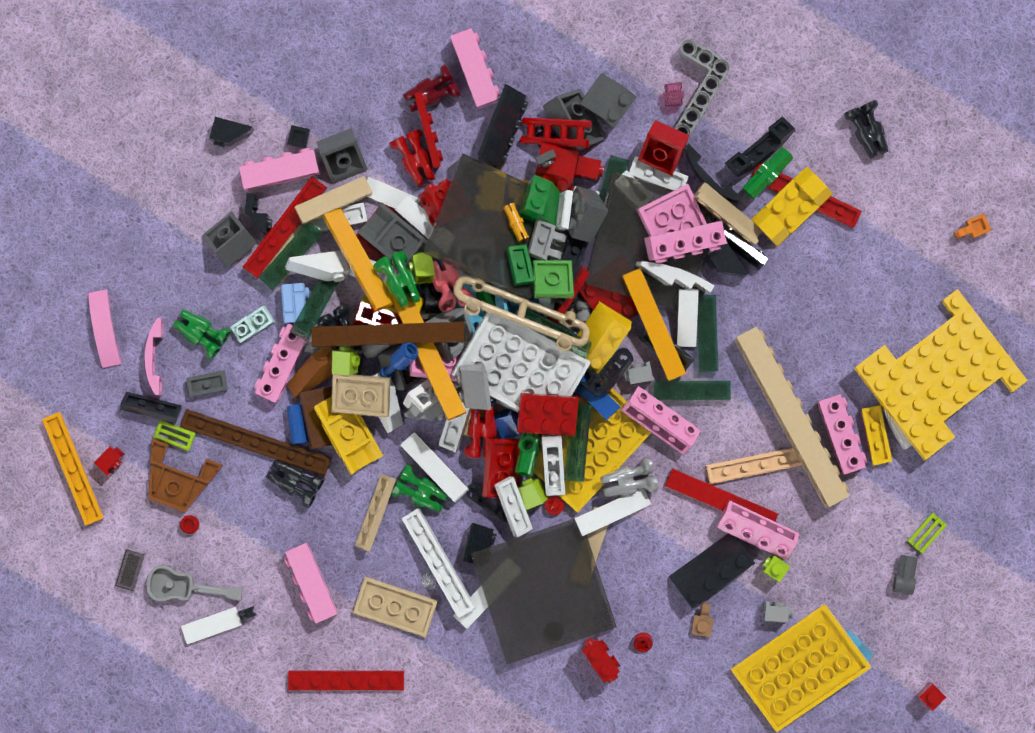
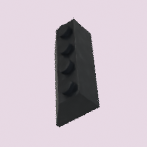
M507 84L504 85L477 155L479 162L498 169L506 163L508 155L505 154L506 150L513 145L515 137L512 136L513 132L519 129L522 121L519 119L521 112L525 113L529 103L526 101L527 96Z
M728 533L672 573L669 578L693 609L754 565L755 562L738 539Z

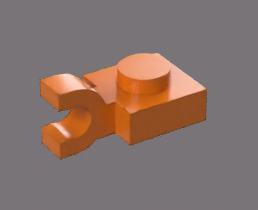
M983 213L966 220L967 226L955 231L954 234L956 239L971 234L973 239L992 230Z

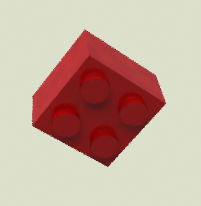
M655 120L647 133L637 161L673 176L690 135Z

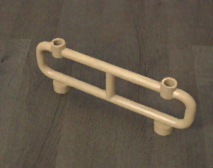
M477 276L475 279L460 277L455 282L454 295L457 299L466 303L464 309L469 315H477L480 309L557 339L556 347L561 351L570 350L572 345L584 346L589 340L590 330L588 326L576 319V315L572 311L562 314L486 284V279L483 276ZM463 284L473 286V289L477 292L485 291L518 304L517 315L465 295L461 291ZM527 308L562 321L566 327L574 326L582 331L581 339L526 319Z

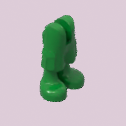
M395 252L391 255L390 259L388 256H385L373 265L375 272H384L388 278L385 283L402 308L409 306L405 294L409 295L413 304L420 301L413 273L411 270H406L405 263L408 260L406 252ZM390 259H391L393 265L396 266V268H397V270H398V272H399V275H396V274H395V272H394V270H393V268H392Z
M182 309L179 315L186 321H189V324L185 326L184 323L175 320L172 326L193 345L201 344L207 351L206 358L213 360L221 350V347L205 338L204 334L211 336L218 343L224 345L231 331L228 328L216 330L211 327L212 325L209 320Z
M406 464L399 479L416 486L418 489L414 490L398 480L391 492V496L406 495L411 497V503L419 507H426L433 511L441 512L444 506L440 505L437 501L431 500V498L435 495L437 498L447 501L449 496L428 478L419 479L412 472V466Z

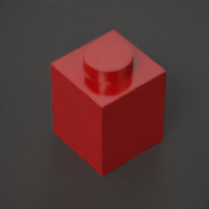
M579 156L575 177L597 182L598 177L602 178L604 166H600L601 160Z
M930 682L915 695L931 711H934L947 698Z

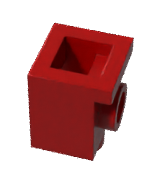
M109 446L94 464L107 476H111L113 474L111 470L115 471L123 463L121 460L124 458L125 453L119 447Z

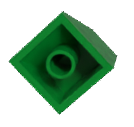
M537 175L530 179L526 185L518 213L520 218L533 223L541 219L552 225L556 224L558 200L561 192L552 181Z

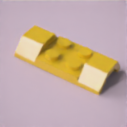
M806 166L751 220L778 247L833 193Z
M332 396L313 407L322 422L323 429L338 456L342 458L350 475L383 456L361 415L332 412Z

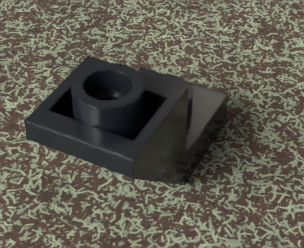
M247 193L245 213L260 231L267 235L268 230L272 229V219H269L270 216L268 214L255 213V210L259 208V199H256L254 193Z

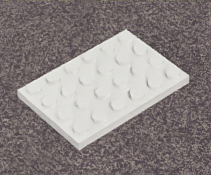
M486 312L451 374L457 377L456 372H460L459 366L483 363L487 370L490 396L519 411L520 393L572 396L591 362L571 350H559L556 347L555 341L533 329Z

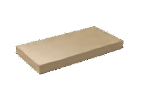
M365 576L353 614L426 638L438 600Z

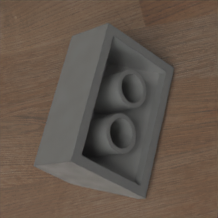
M581 89L558 95L543 105L549 119L591 121V128H585L584 140H589V147L563 146L577 149L579 153L606 139L595 116L579 104L584 97ZM553 126L555 133L560 137V127ZM568 127L567 139H576L577 128Z

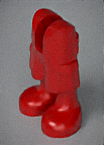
M421 128L406 134L415 152L414 155L410 153L404 136L389 143L391 149H398L404 158L401 160V163L417 187L424 185L422 176L419 174L421 170H424V174L429 182L435 180L427 149H422L420 145V138L423 135Z
M491 405V410H485V416H480L481 411L478 409L471 410L468 435L472 440L471 444L464 448V455L471 458H480V437L483 436V457L486 458L487 439H492L497 435L493 405Z

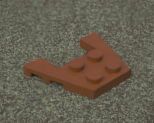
M152 438L149 499L186 512L221 470L223 464L206 459L200 476H194L163 464L169 444Z

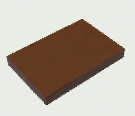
M332 386L298 393L310 449L331 446L332 443L313 407L332 396Z

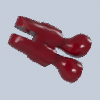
M446 64L440 67L438 77L432 81L426 78L418 82L417 86L405 92L403 97L405 101H409L415 98V92L421 91L422 95L426 94L429 105L425 107L429 108L441 103L440 98L446 96L458 98L461 94L454 81L438 91L435 90L436 87L453 80ZM416 101L408 105L411 112L418 111Z

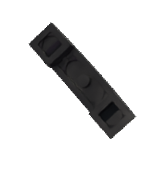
M783 116L768 127L769 132L743 153L737 152L725 162V165L737 177L763 163L793 134L795 128Z
M688 143L685 148L686 158L699 181L707 183L727 201L738 203L742 198L729 184L722 189L698 164L702 156Z

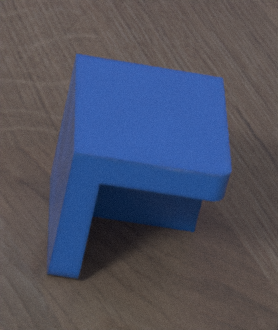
M506 409L496 413L494 420L502 439L520 435L521 432H517L518 414L516 411Z

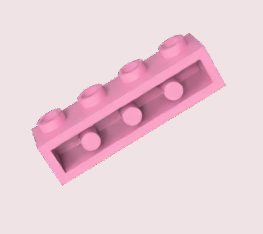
M472 28L450 36L477 110L498 103V97L501 95L498 86H493L491 79L494 76L491 68H487L485 65V61H487L484 50L480 51L478 44L481 42L478 33H473Z
M310 148L301 149L299 153L293 155L291 152L280 155V158L276 159L266 157L262 159V162L254 163V161L245 162L243 166L239 167L243 187L246 192L320 175L316 153L314 150H310Z
M722 221L644 238L649 261L655 260L656 263L665 262L667 257L673 256L674 259L683 258L685 253L691 252L692 255L703 253L705 248H709L710 251L721 249L720 245L727 244Z
M290 324L287 327L283 326L279 337H281L279 344L275 343L271 351L273 356L270 362L266 361L262 371L265 373L262 379L258 378L254 386L256 394L277 404L304 350V345L310 337L309 333Z
M639 386L629 396L621 409L622 412L682 455L692 447L701 431Z
M840 394L816 402L841 475L865 468L867 459L864 452H861L858 445L861 442L858 434H854L852 428L854 421L852 416L847 414L846 408H848L845 397L842 398Z
M730 500L721 514L717 526L723 532L736 536L742 541L753 544L759 549L770 552L776 557L788 560L797 545L799 537L798 532Z
M305 543L285 552L284 560L288 568L292 567L294 572L292 575L295 585H299L302 592L299 594L303 603L307 602L309 610H307L310 620L318 623L338 614V610L309 544Z

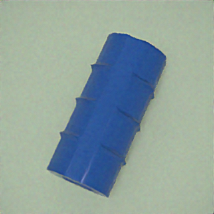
M301 404L287 406L291 444L308 443Z

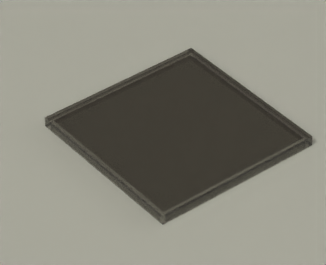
M462 154L424 254L519 297L530 300L534 292V283L514 286L506 249L509 246L527 245L528 249L535 223L523 219V225L529 239L525 242L523 239L522 243H518L513 229L509 227L508 217L503 210L504 206H510V203H514L519 213L527 183L468 155ZM529 256V257H530L531 266H532V270H533V264H532V263H533V260H537V259H535V258Z
M615 172L612 173L604 203L608 213L595 237L587 268L590 275L584 282L585 285L632 298L622 275L638 269L635 266L636 262L656 263L655 260L649 261L644 238L649 237L637 209L674 190ZM697 202L706 223L716 222V217ZM709 248L703 249V253L692 255L691 252L685 253L683 258L674 259L672 256L667 261L659 264L679 268L701 278ZM641 270L656 305L678 311L679 289L684 288L675 282L672 285L666 286Z
M575 519L471 553L506 664L617 627L587 534L581 535Z

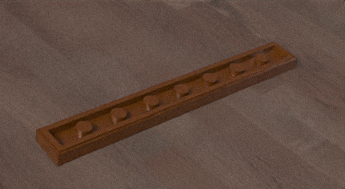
M465 322L312 327L311 346L336 347L465 342Z
M186 409L180 425L182 428L326 476L332 459Z

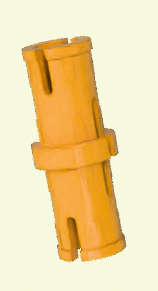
M510 203V206H504L503 210L510 222L509 227L513 229L518 243H522L523 239L524 242L527 241L529 236L524 228L523 218H520L515 204Z

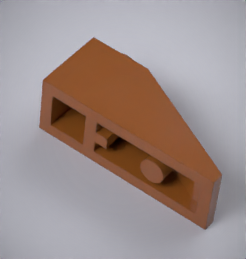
M322 347L313 353L287 383L295 399L299 398L298 393L310 391L333 375V350L331 347Z

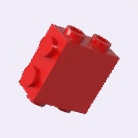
M445 179L439 182L437 186L430 184L424 187V192L418 195L434 230L462 221L473 214L457 179L452 181Z
M590 637L582 643L584 646L581 648L582 652L604 683L606 681L611 683L619 677L617 674L620 672L618 667L621 665L614 655L611 657L608 655L607 651L610 649L603 639L599 641L597 638L593 640Z

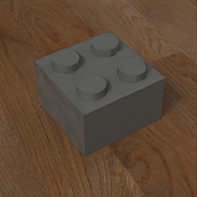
M576 186L572 197L569 229H567L572 238L592 243L605 219L608 209L596 191Z

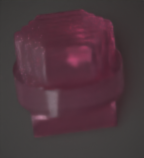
M682 83L665 84V91L663 92L665 106H682L684 91L681 90Z

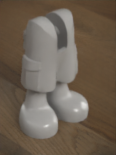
M644 457L636 468L632 469L629 466H625L600 477L602 484L617 481L618 486L604 489L605 496H627L635 494L637 489L641 488L647 489L652 493L657 492L659 486L654 475L636 481L633 480V477L653 473L654 467L651 458Z

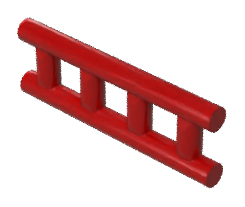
M526 117L522 119V124L528 125L527 137L521 136L520 138L521 144L541 145L543 142L569 147H589L590 145L589 140H584L585 128H591L592 125L590 120ZM535 126H544L543 137H534ZM552 126L560 127L559 138H550ZM568 127L577 128L576 139H567Z

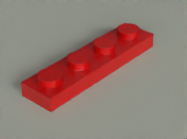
M418 91L414 93L432 164L434 168L440 167V162L444 160L441 150L437 151L435 143L439 141L436 131L432 132L430 125L434 124L431 113L427 114L425 106L429 105L426 94L422 95V92Z

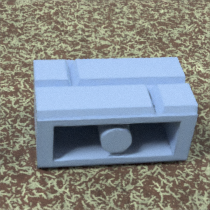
M304 283L281 285L284 323H307L308 318H311V307L307 306V299H310L309 287H306Z

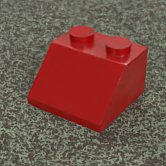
M542 142L539 156L553 149L556 159L553 160L554 164L546 168L543 166L538 167L537 165L535 175L552 181L560 192L571 191L579 150Z

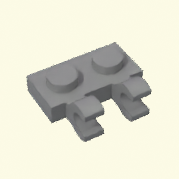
M541 219L536 220L528 247L529 256L537 260H560L562 253L551 249L550 246L552 242L555 246L560 247L561 243H565L566 235L556 232L555 225Z

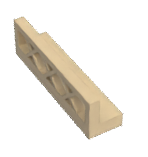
M703 182L694 194L696 201L722 221L723 224L732 228L740 238L746 239L750 242V245H756L759 241L757 237L762 230L712 187Z

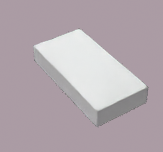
M566 190L559 194L555 231L562 232L569 229L573 191Z

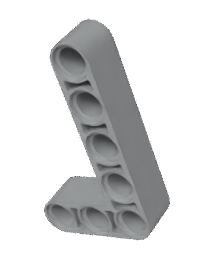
M686 39L680 45V56L708 73L675 127L676 130H685L691 136L726 78L730 65L727 60L691 39ZM691 46L693 52L687 54L683 51V47ZM705 55L709 58V62L702 63L699 57ZM723 65L726 71L719 73L716 71V66ZM713 81L716 88H707L706 82ZM703 97L706 100V104L699 105L696 99ZM693 113L696 116V121H688L686 115Z

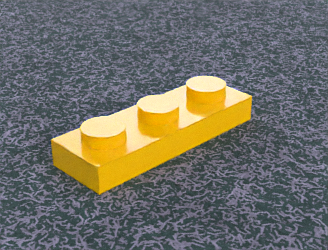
M881 405L861 409L872 466L892 462Z

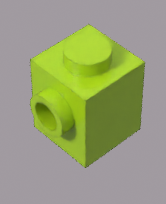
M417 253L412 255L410 262H408L407 269L413 273L416 284L432 283L435 276L432 254Z
M340 346V349L332 351V374L350 376L358 373L360 363L358 350L351 349V346Z
M530 477L525 479L518 488L526 510L543 504L549 498L546 496V491L540 478L532 480Z
M772 555L763 562L762 567L764 568L762 572L777 582H781L791 566Z

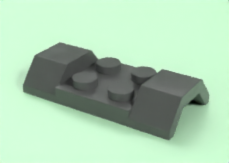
M383 203L379 205L372 217L357 232L383 255L388 256L389 259L395 252H406L408 260L405 263L406 270H408L407 264L410 262L412 255L417 253L432 254V260L435 261L441 253L439 249Z

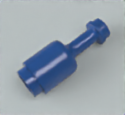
M413 343L401 345L391 355V364L381 369L380 377L392 378L393 372L396 369H406L417 358V347Z

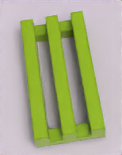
M160 420L153 437L190 451L197 433ZM162 425L191 435L190 439L162 428ZM159 433H165L172 437L188 442L187 446H185L183 444L177 443L165 437L159 436Z
M931 512L907 542L923 554L947 524ZM933 518L935 520L916 543L913 542ZM938 523H939L941 526L934 532V534L928 539V541L920 548L919 545L925 540V538L931 533V531H932V530L938 525Z

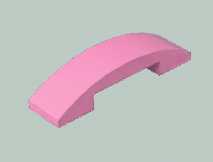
M108 290L88 293L92 326L102 368L121 365L110 311L111 305Z
M157 318L154 322L145 348L146 374L151 389L157 396H162V376H155L156 339H163L164 319Z

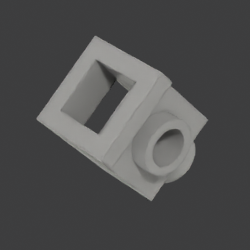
M650 361L646 362L643 367L642 363L630 365L631 369H627L624 373L625 382L629 381V385L653 381Z
M764 601V621L788 623V618H792V607L784 606V602H773V605H770L769 601Z

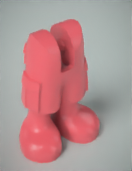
M447 258L440 260L443 271H441L437 261H433L435 276L432 283L435 289L442 293L438 304L442 312L451 311L456 305V300L460 306H465L466 303L455 298L450 288L454 289L455 282L460 278L458 271L453 268ZM462 286V293L474 298L472 293Z

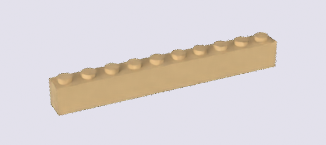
M756 326L737 336L734 341L825 508H829L849 497V488L845 482H841L838 468L836 465H832L829 460L831 458L830 453L826 448L822 447L819 433L812 429V421L808 414H804L801 400L794 396L791 382L789 380L786 381L783 375V367L780 363H776L773 349L767 346L764 341L766 337L761 329L758 330Z

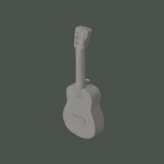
M166 565L154 567L147 580L148 595L156 601H167L174 598L188 600L192 597L193 591L222 595L238 601L242 598V588H220L195 584L192 574L180 573Z

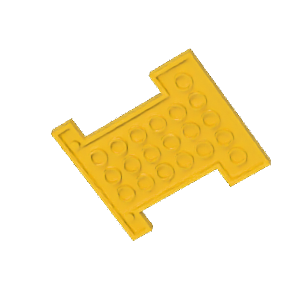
M958 289L941 301L953 317L897 360L886 345H883L854 367L855 371L923 460L928 459L955 438L944 421L1000 378L1012 393L1028 381Z

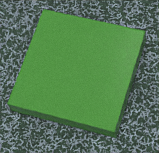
M533 260L534 298L574 297L572 261Z

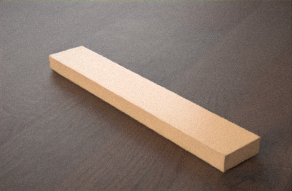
M789 448L706 465L709 484L802 466L794 449Z

